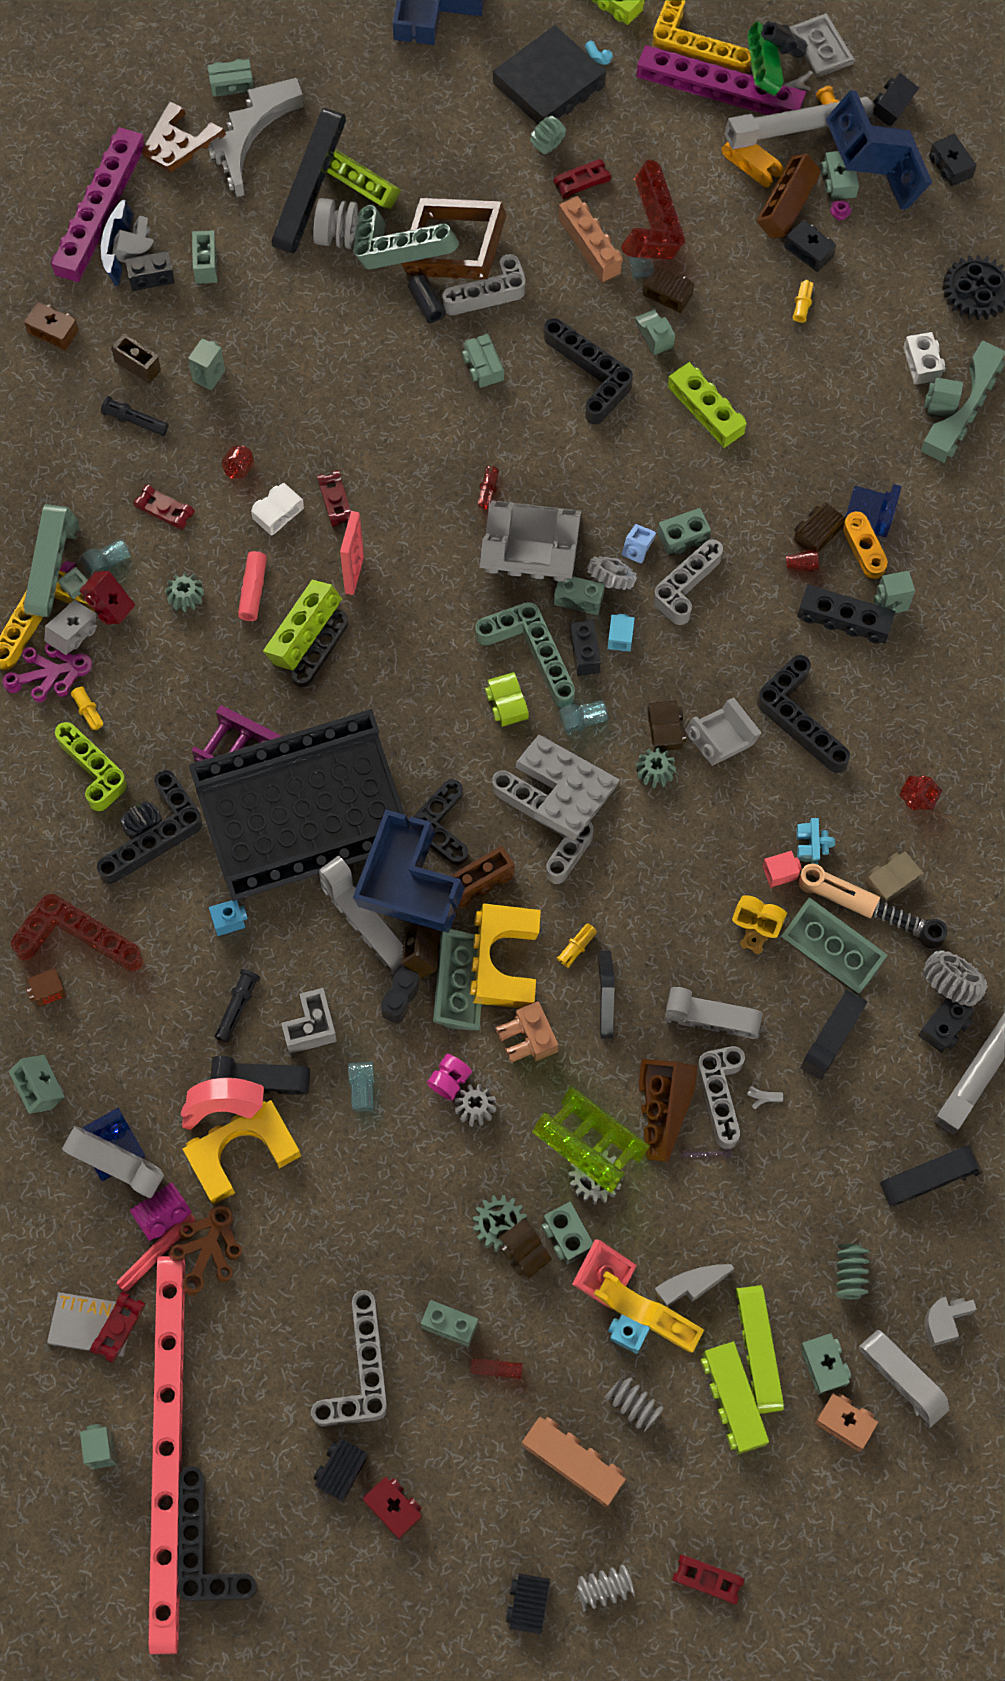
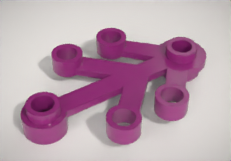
M47 643L45 646L47 655L52 658L57 657L66 662L57 665L38 655L34 648L27 647L22 652L25 662L34 663L44 669L20 675L10 672L3 677L2 683L7 692L16 693L22 688L24 683L45 679L40 686L33 688L31 691L33 700L40 703L45 701L46 694L58 677L65 673H68L65 679L58 681L54 685V689L58 696H67L70 691L69 688L77 677L89 673L92 668V661L86 654H76L73 656L68 653L65 655L57 649L51 652L49 649L53 648V646ZM33 653V656L26 657L27 654ZM80 661L84 662L80 666L76 665ZM11 678L15 679L14 682H8V680ZM60 687H66L63 691L58 690ZM39 692L43 693V694H42L41 696H39V697H36V696H35V695H36L37 693H39Z

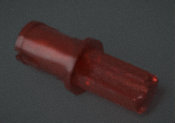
M490 466L485 468L483 482L479 485L480 494L477 505L484 510L489 508L493 493L497 491L496 481L499 469L492 466L491 472Z
M474 1358L471 1362V1373L495 1376V1379H498V1377L521 1379L522 1362L499 1361L500 1358H497V1361Z

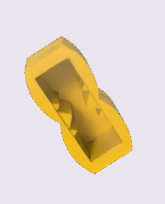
M746 895L742 896L737 904L732 921L740 927L755 929L763 936L776 938L782 929L787 912L779 906L764 904L758 898Z

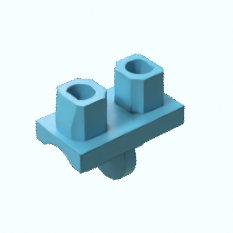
M811 818L810 823L797 825V839H809V845H798L797 858L799 861L818 865L820 848H822L823 855H828L829 848L836 845L835 839L828 837L827 830L821 831V837H819V818Z

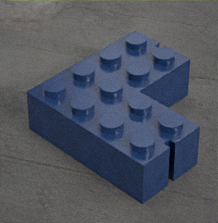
M397 0L393 19V40L412 42L413 39H416V43L435 45L441 11L482 16L485 0Z
M385 810L353 899L360 908L449 933L456 915L454 908L458 909L465 888L458 878L422 869L435 835L431 822L411 816L408 821L404 814Z

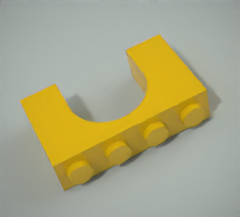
M483 904L481 910L476 911L475 925L479 926L478 934L474 935L473 948L477 949L476 957H473L471 971L475 972V981L471 980L469 992L470 995H473V1003L512 1008H523L535 1003L536 979L511 977L499 972L491 962L490 946L502 938L536 940L539 934L541 910Z
M271 1100L267 1103L263 1101L262 1107L251 1119L236 1115L227 1125L223 1127L218 1125L212 1128L208 1135L201 1139L197 1137L186 1143V1147L183 1148L212 1205L235 1193L221 1167L220 1161L224 1147L232 1139L242 1135L259 1138L266 1144L279 1168L301 1157L297 1145Z

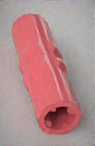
M249 552L247 556L238 617L245 621H255L258 616L267 556L261 552Z

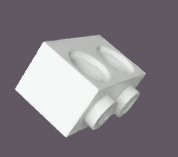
M933 333L907 336L903 348L914 384L934 382L936 377L941 378L942 373L945 372V362L943 359H940L939 343L937 340H934Z

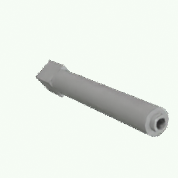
M868 97L860 98L867 117L870 118L873 113L874 104ZM840 102L754 118L752 114L728 118L724 135L731 148L737 149L756 145L757 140L827 127L826 118Z
M1005 1012L933 1121L953 1135L959 1130L1005 1058Z

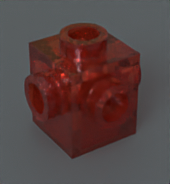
M924 775L908 776L899 796L906 802V806L912 810H933L943 790L931 777Z

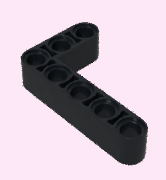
M551 318L545 322L544 341L603 383L587 400L585 418L589 423H601L631 391L633 381L632 370L561 320Z
M796 655L761 688L757 699V706L830 771L834 773L843 772L850 759L849 750L788 698L807 679L811 668V662L808 657ZM795 667H801L804 671H797ZM779 682H786L789 686H781ZM770 697L773 701L767 702L763 698ZM781 712H788L791 716L785 717ZM798 727H805L808 731L802 732ZM816 742H823L826 746L819 747L816 745ZM833 757H840L843 762H837Z
M159 771L154 777V783L158 794L173 815L102 857L97 863V871L103 882L113 884L201 830L203 822L199 810L171 771ZM165 781L172 782L167 787L161 786V784ZM178 799L184 800L180 805L173 804ZM188 818H196L194 823H186ZM169 830L176 831V833L172 836L165 835L166 832ZM149 842L156 843L153 848H145V845ZM128 855H135L131 861L124 860ZM108 867L115 868L112 873H103Z
M195 1466L186 1467L182 1470L179 1477V1594L189 1602L234 1601L253 1598L257 1593L258 1585L256 1580L249 1574L205 1575L206 1480L199 1468ZM191 1473L199 1475V1481L195 1486H188L186 1484V1478ZM190 1500H197L199 1502L198 1510L192 1514L187 1513L186 1504ZM190 1527H197L199 1530L198 1537L193 1541H188L185 1536L186 1531ZM196 1554L199 1559L197 1566L191 1569L187 1568L185 1564L187 1556ZM245 1579L250 1580L252 1583L250 1592L240 1594L238 1591L239 1583ZM219 1580L225 1583L224 1592L220 1595H214L212 1593L213 1583ZM192 1581L197 1582L198 1592L194 1596H187L185 1593L186 1585Z

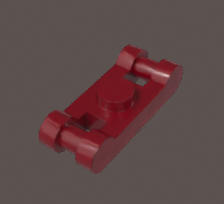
M598 159L556 176L553 179V183L560 189L561 197L566 199L577 192L597 184L609 182L612 176L608 170H605L603 160Z
M339 470L332 471V474L326 476L324 474L317 475V481L331 527L337 526L338 523L344 521L348 523L351 509ZM335 483L336 487L327 488V484ZM343 509L342 513H335V511Z
M149 485L143 487L141 496L137 497L133 502L135 507L181 530L187 525V519L191 518L195 513L191 506L182 504L156 491ZM150 498L155 500L152 505L147 503ZM176 511L179 512V516L175 517L174 514L176 513Z
M121 1292L99 1335L92 1343L90 1352L96 1355L101 1354L106 1357L105 1360L114 1363L143 1312L146 1303L140 1300L135 1301L130 1298L129 1294ZM125 1307L131 1310L129 1317L121 1314ZM107 1338L115 1341L112 1347L105 1345Z
M679 1556L678 1563L680 1565L677 1573L673 1574V1582L737 1605L739 1600L737 1594L739 1588L744 1585V1578L688 1556ZM689 1568L697 1570L694 1579L687 1577ZM723 1580L730 1583L727 1592L720 1589Z

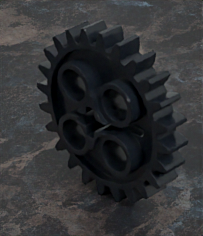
M968 255L967 261L961 257L959 263L953 262L952 268H948L944 276L942 290H945L943 297L948 298L947 305L954 304L953 311L960 309V316L968 313V319L975 315L977 321H979L982 315L988 320L990 314L995 318L998 312L1003 313L1005 309V271H1002L1003 264L997 266L996 259L988 262V256L981 260L980 255H977L976 260H973Z

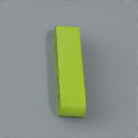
M762 1285L736 1288V1298H739L740 1303L738 1305L740 1322L744 1325V1330H742L745 1349H748L746 1357L749 1374H752L753 1381H751L754 1400H757L759 1414L783 1411V1397Z

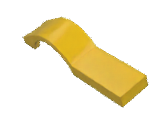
M607 1271L604 1273L603 1277L605 1280L600 1290L597 1289L594 1292L597 1298L619 1314L650 1327L649 1329L690 1353L694 1351L704 1329L661 1303L651 1301L633 1292Z

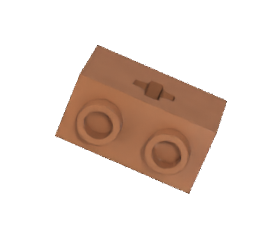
M832 1394L815 1424L860 1452L866 1445L878 1422L873 1419L875 1416L864 1408L858 1410L852 1406V1401L844 1395L838 1394L836 1396ZM850 1415L852 1417L850 1421L853 1424L845 1426L844 1418Z

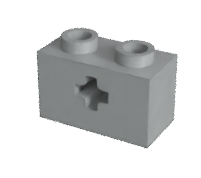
M74 600L45 626L44 641L67 655L73 649H77L87 636H91L97 628V614Z

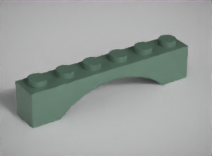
M982 340L969 366L972 379L970 398L954 415L933 424L923 442L921 452L944 463L948 456L951 458L954 456L958 445H956L957 440L962 441L968 430L966 428L967 423L972 424L978 413L975 411L976 407H982L987 397L984 393L987 389L992 390L997 380L994 377L995 374H1001L1005 367V361L1003 360L1005 356L1004 350Z

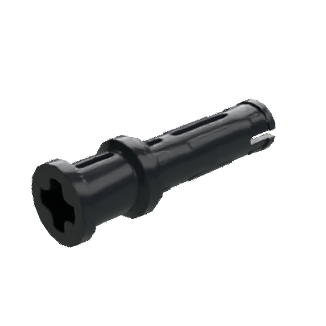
M107 396L103 401L101 414L104 416L108 414L118 418V421L121 423L128 421L161 436H164L168 430L169 424L167 422L131 409L128 403H119L110 396Z
M246 969L240 970L241 976L236 987L231 990V1001L214 1035V1038L225 1043L229 1042L246 1002L251 1000L252 990L256 982H259L261 978L259 975Z

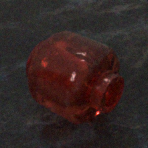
M242 445L232 446L222 458L221 465L228 477L243 479L252 469L255 461L249 448Z

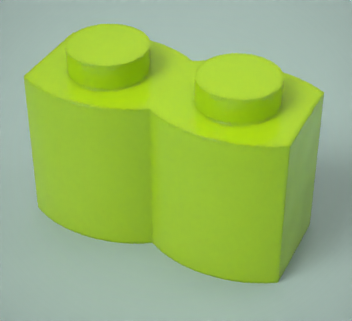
M514 672L487 680L488 687L485 688V694L488 701H493L494 708H492V714L495 721H500L501 726L504 727L528 719V708Z

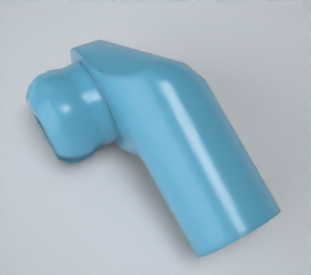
M589 41L585 44L588 55L597 63L606 65L611 62L613 54L610 50L605 49L603 52H599L594 41Z

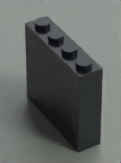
M556 25L552 26L493 70V84L538 125L546 117L554 116L559 120L564 114H570L577 104L586 102L593 92L600 91L605 86L606 70Z

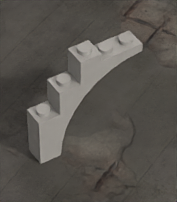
M297 78L248 90L247 108L229 113L230 122H227L228 132H225L227 135L222 139L217 137L211 141V145L208 147L210 158H215L217 165L222 164L225 174L229 173L230 177L227 178L230 191L234 190L236 197L245 195L242 182V167L246 153L253 140L273 120L290 111L304 107L303 95Z

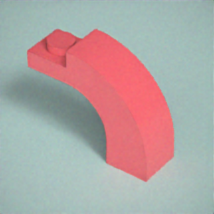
M236 1078L211 1079L193 1086L187 1091L186 1103L181 1110V1116L183 1117L182 1128L191 1131L202 1118L214 1112H231L251 1119L262 1107L264 1086Z

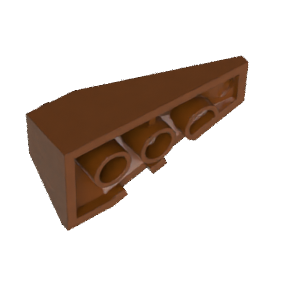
M641 1060L639 1091H645L646 1105L641 1106L642 1114H646L648 1117V1126L644 1129L646 1157L648 1160L669 1162L695 1091L698 1066L673 1061Z

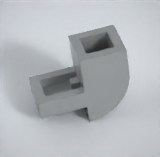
M138 217L133 226V233L122 230L118 232L114 239L112 254H115L118 261L125 262V259L145 256L153 244V239L148 238L150 227H147V217Z
M943 1297L928 1310L925 1317V1331L931 1347L954 1341L959 1337L954 1319L973 1314L977 1310L974 1300L966 1302L965 1298H960L950 1302L951 1306H949L946 1297Z

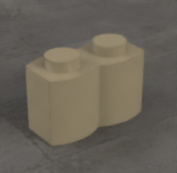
M906 851L900 855L898 853L893 854L887 859L886 862L888 864L883 867L878 865L868 873L869 877L866 884L875 895L880 896V901L883 904L888 903L915 884L924 874Z

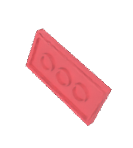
M351 511L340 550L345 594L350 595L355 593L364 559L361 518L359 512Z

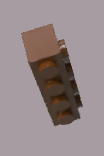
M808 153L791 157L756 220L772 239L787 236L795 219L799 216L803 204L807 201L809 193L817 183L821 170Z
M503 846L450 875L460 879L465 888L458 906L459 908L466 907L472 902L473 898L478 895L481 897L492 891V887L499 883L503 885L513 878L515 865Z

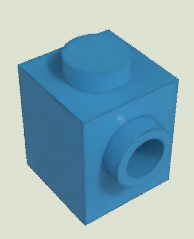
M237 900L209 907L217 936L245 928L243 920L248 918L244 905L239 906Z

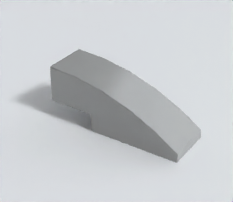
M731 1264L696 1268L665 1281L656 1287L653 1293L661 1304L667 1308L685 1294L693 1302L730 1275L734 1267Z

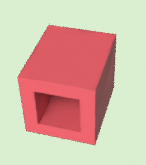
M792 851L766 858L762 866L770 888L797 880L802 870L799 859L797 857L794 858Z

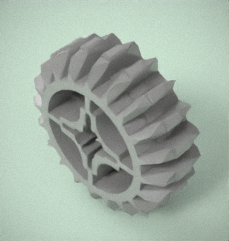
M942 950L935 951L925 962L923 975L926 977V981L931 983V987L935 988L938 993L943 994L945 998L958 1002L960 1005L971 1006L976 1005L986 993L985 991L988 986L984 975L979 973V970L973 967L972 963H968L957 954L953 955L951 952Z

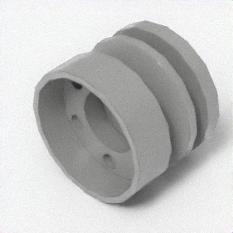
M320 198L316 206L314 218V243L316 245L330 246L333 237H335L336 246L341 248L345 238L346 249H352L359 222L357 203L351 202L347 212L346 201H342L339 210H336L335 200Z

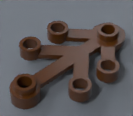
M215 1206L209 1211L207 1218L193 1223H183L179 1229L180 1237L189 1240L195 1232L210 1228L206 1237L184 1245H174L169 1252L171 1260L180 1261L185 1255L201 1250L192 1273L187 1274L182 1281V1290L188 1295H196L203 1288L204 1281L201 1276L210 1254L217 1267L216 1278L220 1282H227L233 1274L232 1268L227 1265L217 1242L218 1235L221 1233L227 1245L225 1250L226 1257L230 1260H236L240 1256L242 1248L236 1243L230 1229L233 1216L227 1207ZM222 1216L224 1222H218L215 1217ZM183 1228H189L191 1234H185ZM236 1248L238 1254H231L229 1249ZM179 1250L182 1256H175L173 1251ZM221 1270L227 1271V1272H228V1276H227V1277H223V1276L221 1275L220 1271H221ZM187 1283H194L196 1288L190 1289Z

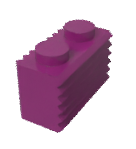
M169 1183L168 1186L161 1188L160 1191H156L152 1198L148 1197L147 1200H143V1203H139L138 1206L135 1205L134 1208L130 1209V1213L149 1241L162 1236L167 1229L176 1223L183 1222L192 1213L173 1183Z

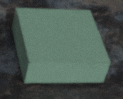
M75 567L60 578L58 584L72 599H75L81 594L79 590L88 580Z

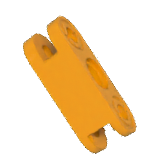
M729 142L722 146V153L729 161L765 188H768L773 183L771 174L774 177H780L784 171L782 164L757 144L732 149Z
M852 512L845 519L843 526L844 535L865 576L870 579H879L884 575L888 561L867 517L861 512ZM867 542L871 548L863 549L860 547V543Z

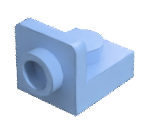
M635 524L626 537L622 556L642 563L646 551L655 539L656 532Z

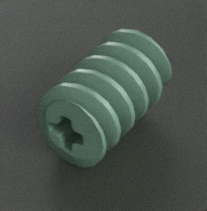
M838 1244L837 1246L841 1251L837 1253V1257L841 1261L837 1262V1267L841 1271L837 1272L836 1277L841 1281L836 1283V1287L841 1291L836 1293V1297L851 1300L860 1299L861 1295L868 1294L869 1292L861 1288V1285L869 1283V1280L862 1278V1275L869 1273V1270L862 1268V1265L869 1263V1260L862 1258V1255L870 1253V1250L855 1244Z

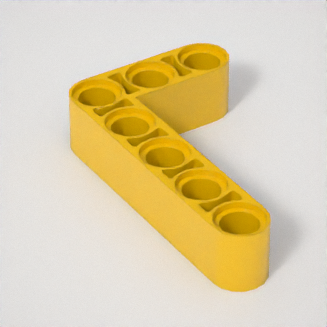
M685 0L665 1L654 28L653 47L712 65L715 64L726 69L736 70L740 73H749L751 57L748 49L678 29L684 13Z
M59 571L58 580L66 575V573ZM57 581L54 598L68 604L76 600L91 611H95L92 606L86 603L82 594L72 599ZM26 592L0 635V657L5 654L9 655L5 659H0L1 670H9L15 666L43 616L25 614ZM25 617H31L27 621H22ZM14 636H20L16 640H11V638Z

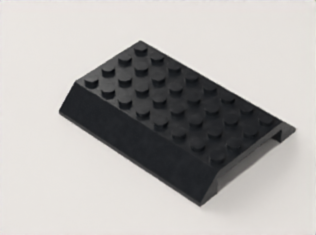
M372 709L189 765L196 793L232 901L319 875V869L337 856H340L347 865L366 860L385 810L405 815L378 736L379 729Z

